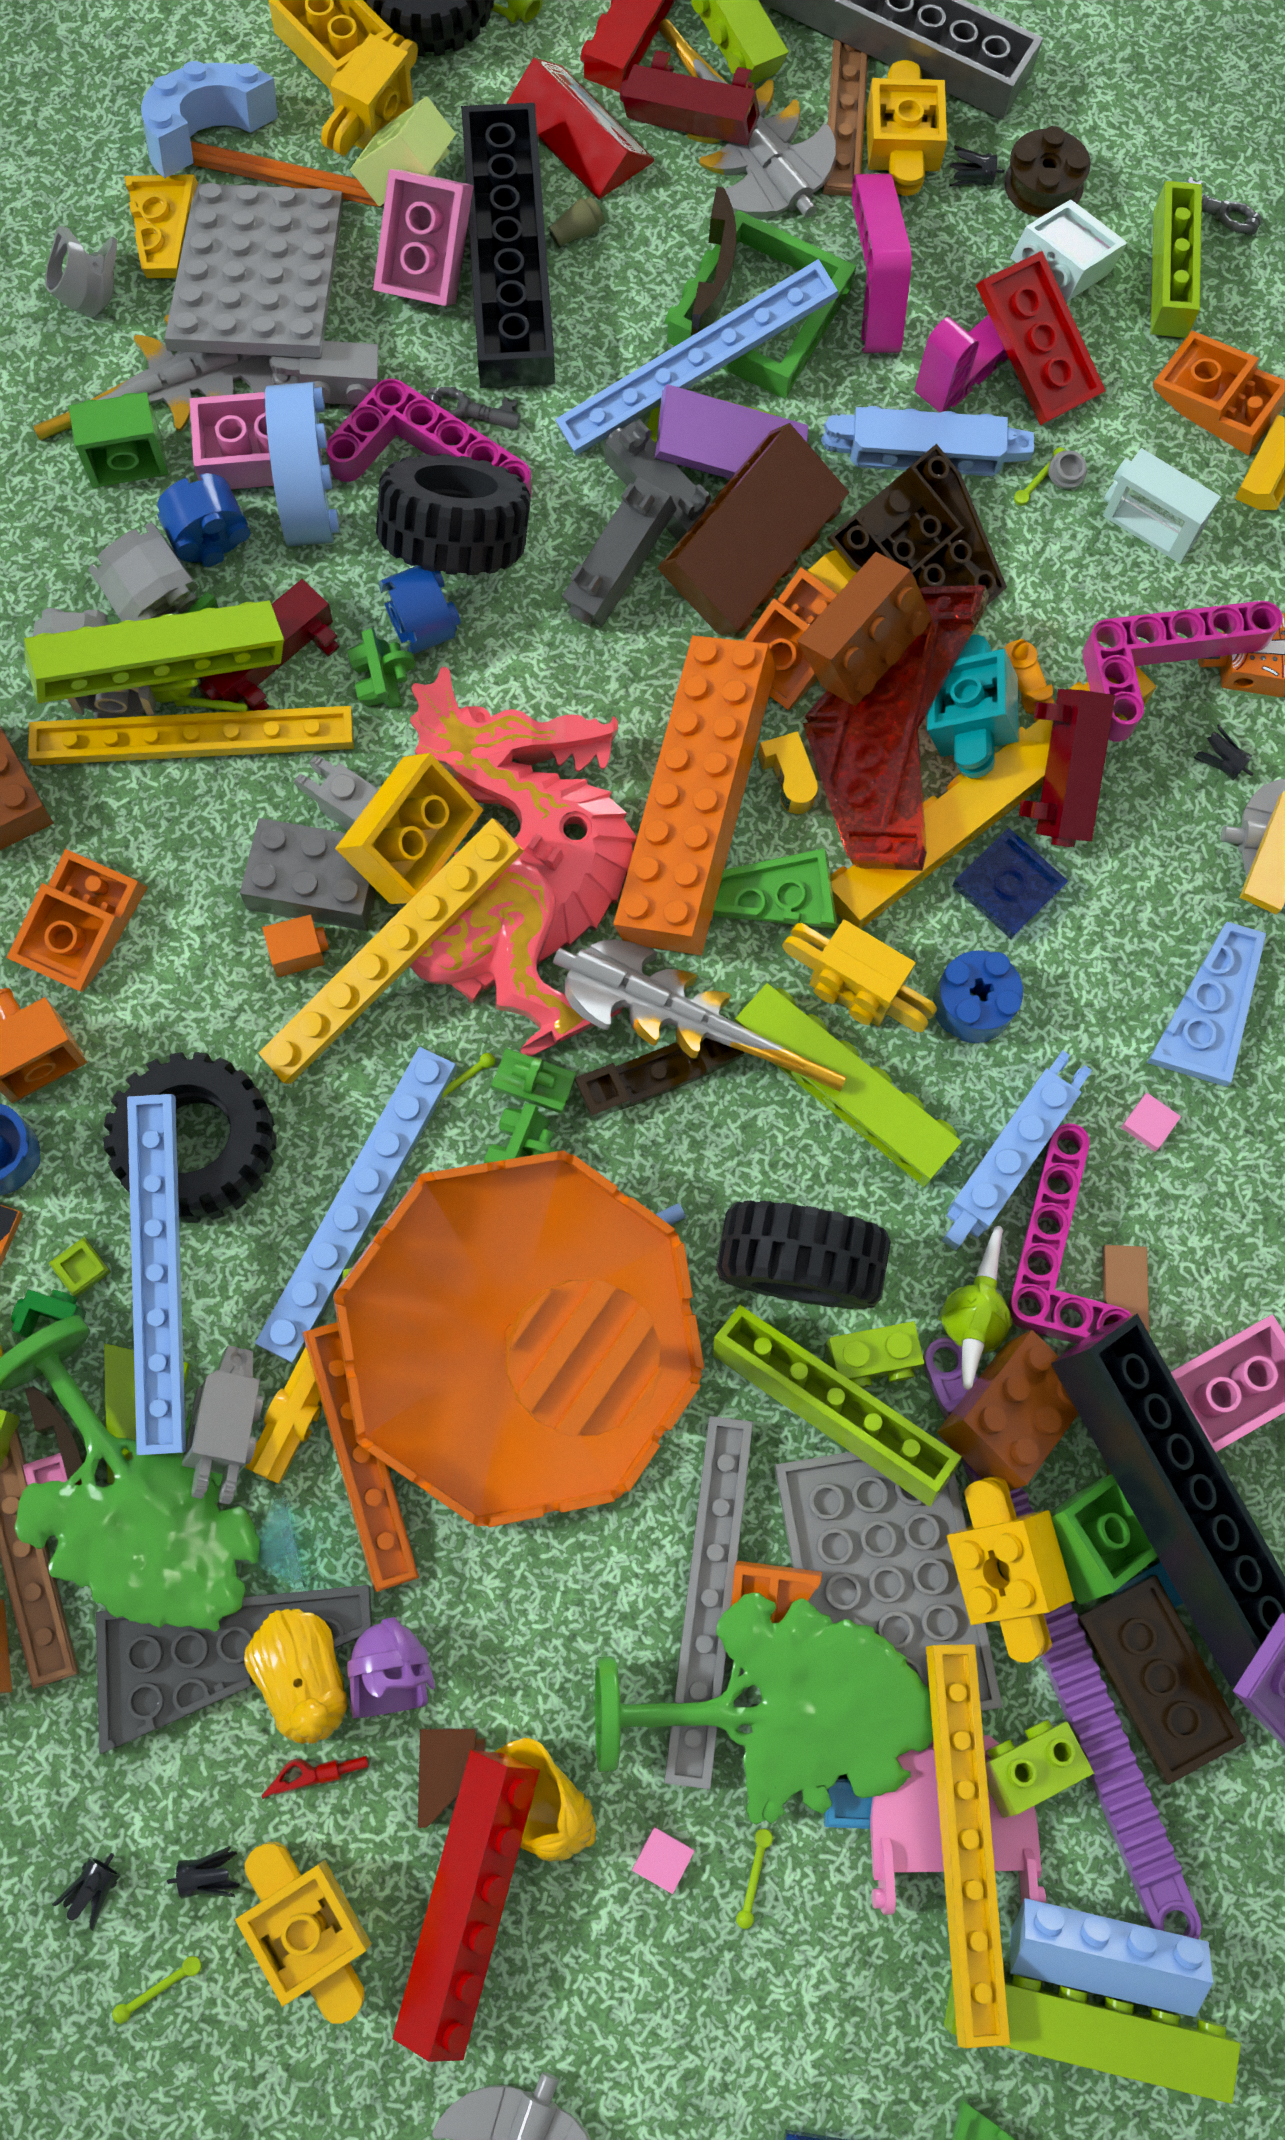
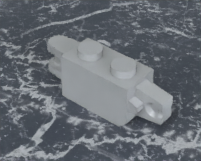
M227 1346L222 1354L217 1370L206 1376L203 1384L195 1392L186 1440V1452H184L182 1466L195 1469L191 1490L192 1497L203 1498L209 1486L210 1472L222 1474L218 1492L219 1503L230 1504L235 1493L239 1470L245 1463L250 1464L253 1458L256 1438L250 1437L252 1423L258 1421L263 1405V1396L257 1395L260 1379L253 1378V1351Z

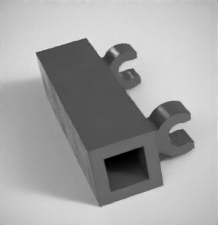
M640 419L636 422L633 421L625 428L614 430L605 441L604 462L627 487L629 483L633 484L639 476L671 495L677 510L665 528L679 542L709 506L711 495L700 484L695 486L674 463L655 458L656 443L650 438L651 431Z
M639 476L633 484L629 483L621 496L623 501L583 564H578L570 577L571 583L562 595V598L570 608L568 613L584 625H588L592 621L603 627L677 510L670 494Z

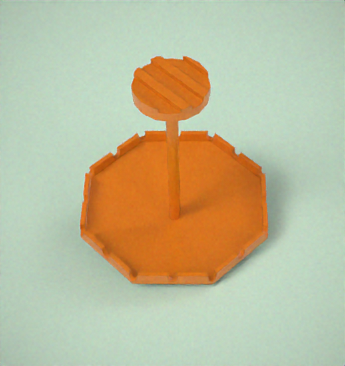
M564 1150L419 1174L333 1294L356 1442L477 1527L488 1526L490 1528L543 1517L544 1513L560 1511L562 1513L615 1502L614 1499L620 1498L624 1492H630L659 1449L660 1445L658 1442L665 1431H671L700 1388L702 1368L705 1369L697 1319L690 1307V1298L693 1295L684 1243H681L678 1233L674 1231L675 1228L634 1198L624 1195L617 1189L618 1187L581 1159Z

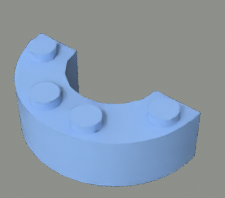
M198 61L187 62L183 68L156 78L154 84L146 92L141 104L148 156L155 170L166 178L193 164L190 137L199 130L211 126L226 125L239 127L251 133L277 119L274 78L258 70L257 66L250 63L240 65L232 63L203 64Z
M315 382L266 386L265 412L270 462L278 513L286 545L291 547L334 543L333 533H340L337 509H330L326 492L327 489H332L329 464L322 465L320 449L327 448L324 423H319L318 412H325L322 387L315 388Z

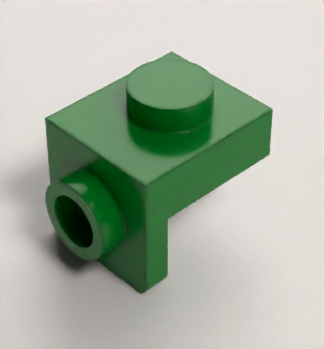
M28 1289L25 1298H20L12 1311L11 1322L14 1323L12 1331L21 1337L28 1338L32 1335L40 1315L57 1321L69 1316L80 1315L84 1320L86 1311L75 1305L78 1298L53 1289L51 1295L48 1296Z

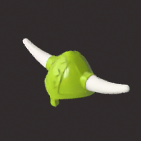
M996 1226L993 1230L973 1285L960 1287L952 1292L944 1302L937 1319L941 1321L947 1335L957 1345L962 1347L963 1387L966 1390H970L973 1386L981 1355L992 1353L999 1348L1007 1337L1009 1328L1012 1326L1011 1313L1007 1304L996 1291L998 1261L1003 1233L1001 1226Z

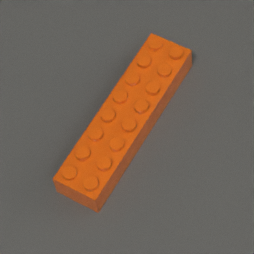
M692 635L613 923L623 941L633 942L650 948L702 956L722 880V873L728 857L776 671L768 643Z

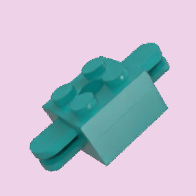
M969 635L959 640L955 644L954 660L927 666V732L940 756L954 755V761L963 776L968 778H980L992 771L995 762V746L1019 742L1018 676L1005 648L992 651L986 638L981 635Z

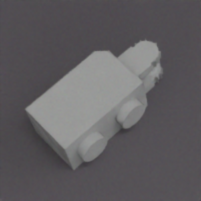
M323 341L321 358L272 356L269 359L272 372H274L270 376L272 385L315 382V388L322 387L324 403L358 406L378 384V344Z
M315 755L309 764L317 774L322 775L326 779L322 785H318L302 774H299L293 782L300 791L318 803L319 810L324 815L349 830L379 789L339 763L335 767L328 761Z

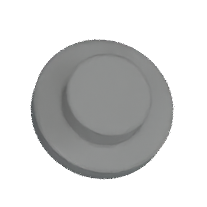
M1062 451L1051 460L1048 473L1051 481L1056 486L1062 489H1073L1078 487L1085 479L1087 466L1085 459L1078 452Z

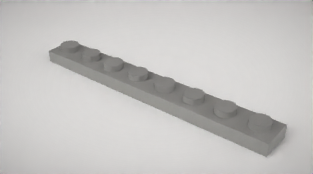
M709 1416L674 1703L705 1702L721 1696L726 1651L722 1640L716 1634V1627L723 1613L731 1607L734 1569L738 1555L752 1435V1421ZM671 1726L664 1783L710 1789L717 1735L716 1726Z

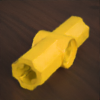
M306 1347L285 1388H281L273 1398L265 1415L264 1425L266 1426L256 1442L253 1458L250 1464H246L244 1467L279 1485L301 1442H306L310 1437L312 1430H309L312 1421H318L322 1410L320 1395Z

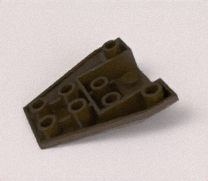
M937 443L827 538L847 565L856 573L875 552L910 569L931 614L932 620L930 622L951 636L955 635L1007 588L962 475Z

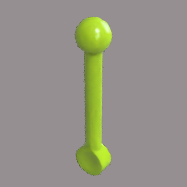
M1058 447L1054 450L1053 457L1059 452L1067 450L1065 448ZM1051 460L1024 490H1018L1015 493L1014 502L1017 505L1024 506L1028 503L1029 495L1049 474L1048 468Z
M491 1053L482 1054L477 1064L448 1084L441 1099L482 1069L493 1067L496 1062L495 1056Z
M765 1828L759 1829L754 1835L757 1848L743 1909L736 1916V1923L742 1929H748L754 1923V1916L751 1912L766 1847H769L773 1841L772 1833Z
M187 1957L182 1967L128 2004H118L112 2011L113 2020L118 2024L126 2023L133 2011L186 1975L194 1976L198 1974L202 1968L199 1957Z

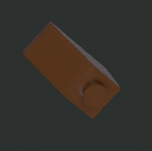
M478 1728L420 1729L418 1828H427L458 1796L470 1750L486 1751V1738H477Z

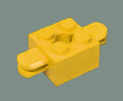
M396 32L388 42L370 33L361 46L359 45L353 50L348 63L341 72L338 71L334 75L330 84L334 113L322 128L321 143L324 147L334 150L343 157L347 155L353 145L364 150L379 129L413 106L410 70L414 66L418 54V47L415 42L409 39L405 40L402 35Z
M909 60L897 61L891 65L887 78H872L866 108L868 170H889V174H892L897 194L910 196L920 191L924 182L925 171L940 172L947 144L945 80L922 79L918 64Z
M843 919L831 939L826 938L803 923H797L791 930L792 936H788L782 944L784 951L788 955L814 970L809 983L810 986L815 988L814 993L827 1003L834 1004L838 1002L850 1009V1016L861 1024L870 1025V1023H873L879 1027L886 1015H889L913 1031L923 1032L928 1026L927 1019L933 1018L937 1011V1007L931 1000L905 985L916 962Z
M989 1476L971 1483L964 1491L973 1525L946 1536L971 1625L999 1621L1008 1655L1018 1662L1027 1663L1046 1654L1052 1647L1044 1613H1049L1075 1599L1050 1511L1045 1510L1016 1516L1006 1480L997 1476ZM998 1559H999V1569H1000V1571H1001V1573H1002L1003 1576H1001L1000 1573H999V1571H998V1566H997Z
M267 1842L259 1845L248 1855L245 1861V1873L261 1902L235 1919L238 1927L282 2007L309 1990L327 2021L332 2024H342L351 2020L358 2013L365 2000V1989L350 1961L367 1951L372 1944L326 1860H323L301 1875L286 1846L280 1842Z

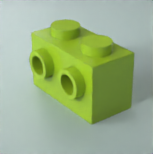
M915 1321L829 1337L824 1344L828 1365L862 1389L872 1386L871 1379L888 1376L889 1383L914 1378L913 1371H917L924 1365Z
M1049 1719L1043 1720L1024 1730L1028 1739L1016 1745H1013L1011 1739H1007L986 1750L990 1758L985 1761L987 1786L1002 1818L1018 1815L1094 1774L1067 1721L1052 1726Z

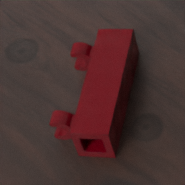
M657 50L653 56L651 68L634 64L628 79L623 80L620 88V101L623 102L626 116L641 123L748 146L760 116L754 83L749 82L752 74L750 69L737 67L732 85L673 73L674 67L668 65L671 53Z
M303 579L298 581L271 604L284 639L281 664L199 677L201 684L198 685V689L206 699L235 703L242 700L251 711L267 710L270 706L264 700L267 698L266 695L257 687L311 640L327 657L340 647L335 641L337 638L336 633L329 627L333 622L329 603Z
M1058 689L1056 703L1036 702L1034 718L1053 721L1041 802L1021 800L1019 816L1038 819L1036 834L1050 836L1051 845L1075 847L1076 840L1092 842L1115 695L1085 690Z

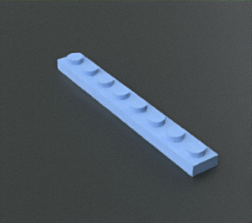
M818 259L556 418L557 426L575 456L607 438L614 430L627 426L660 406L662 391L666 384L688 389L838 298V290Z
M418 1047L255 1342L257 1346L296 1365L306 1347L302 1333L317 1327L334 1292L343 1279V1270L351 1265L433 1115L435 1107L440 1102L443 1092L458 1068L455 1063L422 1047Z
M172 1094L127 1097L137 1455L186 1452L176 1099Z

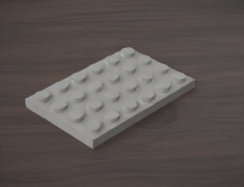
M198 183L190 207L164 338L167 351L321 358L342 217V192L325 188L304 189L287 186L263 187Z
M942 1437L935 1438L950 1448L949 1444ZM851 1452L775 1464L774 1469L792 1568L822 1572L821 1583L817 1590L815 1589L808 1602L819 1613L829 1615L832 1623L848 1619L857 1625L873 1627L876 1634L884 1636L888 1642L893 1644L897 1652L906 1656L907 1665L918 1674L922 1683L928 1687L926 1646L975 1644L981 1711L1002 1708L986 1623L975 1625L970 1623L946 1536L966 1528L955 1473L930 1508Z

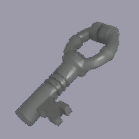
M1192 177L1187 181V183L1202 184V181H1193L1194 178ZM1202 194V211L1205 210V212L1214 215L1215 219L1220 221L1230 231L1249 235L1257 232L1262 222V216L1246 203L1230 202L1228 200L1219 201ZM1231 211L1247 216L1245 223L1242 224L1229 218Z
M432 387L425 396L437 405H439L442 396H449L459 400L455 410H446L456 418L466 419L470 417L478 420L481 419V421L485 420V422L515 430L518 429L521 415L513 413L518 404V400L515 399L510 402L509 398L504 397L502 406L497 409L472 402L465 393L456 387Z

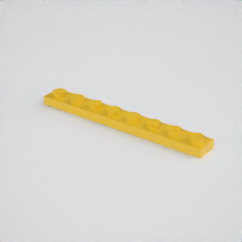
M351 706L29 722L28 759L32 766L354 749L353 712Z
M492 818L259 1052L260 1056L283 1083H293L524 852L523 848L497 820Z
M975 1644L926 1646L958 2047L962 2048L1010 2045Z

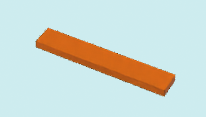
M335 1322L304 1331L302 1333L374 1592L419 1578L388 1465L356 1442L338 1323Z

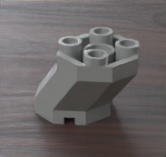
M153 523L144 525L148 533L140 535L134 529L121 536L98 555L97 558L102 563L101 566L98 568L92 563L88 569L121 621L157 618L165 614H172L176 610L181 613L189 609L198 600L194 592L199 586L188 573L166 538Z
M47 608L42 611L41 619L34 623L33 636L41 633L53 634L72 631L86 626L99 627L112 624L107 622V615L98 610H86L83 613ZM150 685L68 699L74 712L84 715L86 708L95 712L94 719L142 716L145 712L147 716L155 715L156 699Z

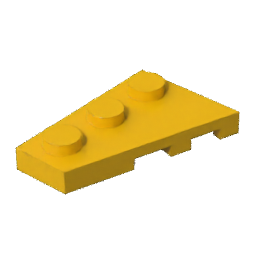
M194 174L170 175L166 178L161 175L124 176L130 195V211L134 218L135 238L140 265L146 278H177L190 207L198 185Z

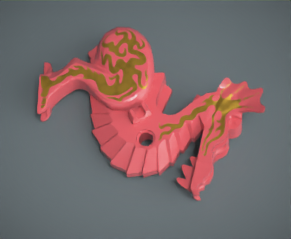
M441 667L435 682L428 685L414 683L411 687L419 706L418 711L410 717V723L419 736V743L415 753L417 755L431 752L477 803L500 804L514 812L521 828L514 840L523 848L524 852L409 967L419 978L430 984L452 985L468 997V1002L474 1003L481 990L485 991L495 986L497 1010L526 1016L539 1027L540 1030L531 1036L520 1049V1053L533 1056L595 1026L582 1018L570 1006L564 993L552 988L541 980L537 972V965L558 951L559 948L562 949L565 945L570 947L589 928L596 931L610 904L617 903L633 854L632 845L636 843L637 836L625 821L627 813L610 798L612 792L587 785V779H560L557 773L533 772L530 765L555 758L556 764L561 766L572 755L575 771L580 772L596 756L599 768L605 769L610 758L612 740L617 735L618 721L613 716L610 723L601 724L596 718L586 720L581 715L570 714L556 717L547 722H537L522 711L515 709L504 710L492 717L483 707L466 706L459 709L452 689L450 671L447 667ZM570 824H578L584 829L586 835L580 840H571L565 835L563 829ZM621 1007L612 1012L610 1017H614L620 1014L621 1009H623L624 1007Z

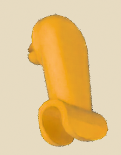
M1024 639L1008 643L1004 648L1018 676V689L1022 694V705L1027 713L1034 714L1036 702L1054 703L1052 697L1053 685L1047 686L1037 659V650L1031 643Z

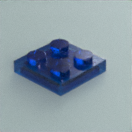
M1008 828L954 880L952 886L1012 940L1066 886L1068 880Z

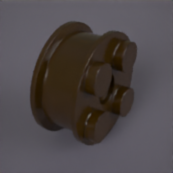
M1057 126L1034 130L1023 135L1013 146L1010 155V166L1005 175L1004 185L1008 198L1020 211L1037 218L1044 216L1070 199L1078 204L1083 194L1084 182L1090 171L1089 153L1080 140Z

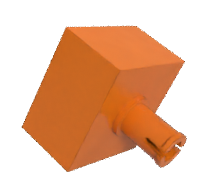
M10 988L0 989V1092L11 1103L24 1098L88 1063L66 1022L46 997L20 1009Z

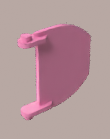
M983 1735L985 1761L990 1759L986 1750L999 1744L990 1735ZM933 1741L927 1749L921 1752L909 1750L907 1753L898 1756L897 1760L902 1768L911 1772V1778H907L906 1782L895 1792H886L883 1795L873 1796L870 1815L872 1869L874 1880H878L879 1888L872 1889V1905L874 1909H881L883 1915H893L895 1913L894 1873L944 1872ZM988 1790L995 1871H1019L1021 1903H1023L1024 1898L1046 1903L1045 1889L1043 1886H1038L1037 1878H1041L1042 1869L1035 1806L1018 1815L1002 1818Z

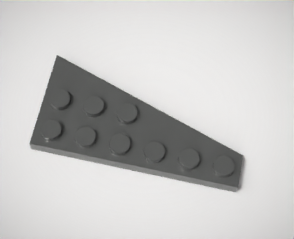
M370 1585L243 1597L242 1608L236 1613L222 1617L219 1621L220 1629L215 1632L207 1628L198 1629L192 1626L176 1627L168 1624L158 1628L150 1623L140 1624L129 1621L123 1616L116 1618L108 1611L96 1612L99 1754H104L256 1685L245 1667V1649L253 1638L254 1633L263 1625V1621L268 1618L270 1613H274L276 1610L301 1609L303 1612L319 1616L331 1629L334 1649L359 1638L365 1630L373 1626Z

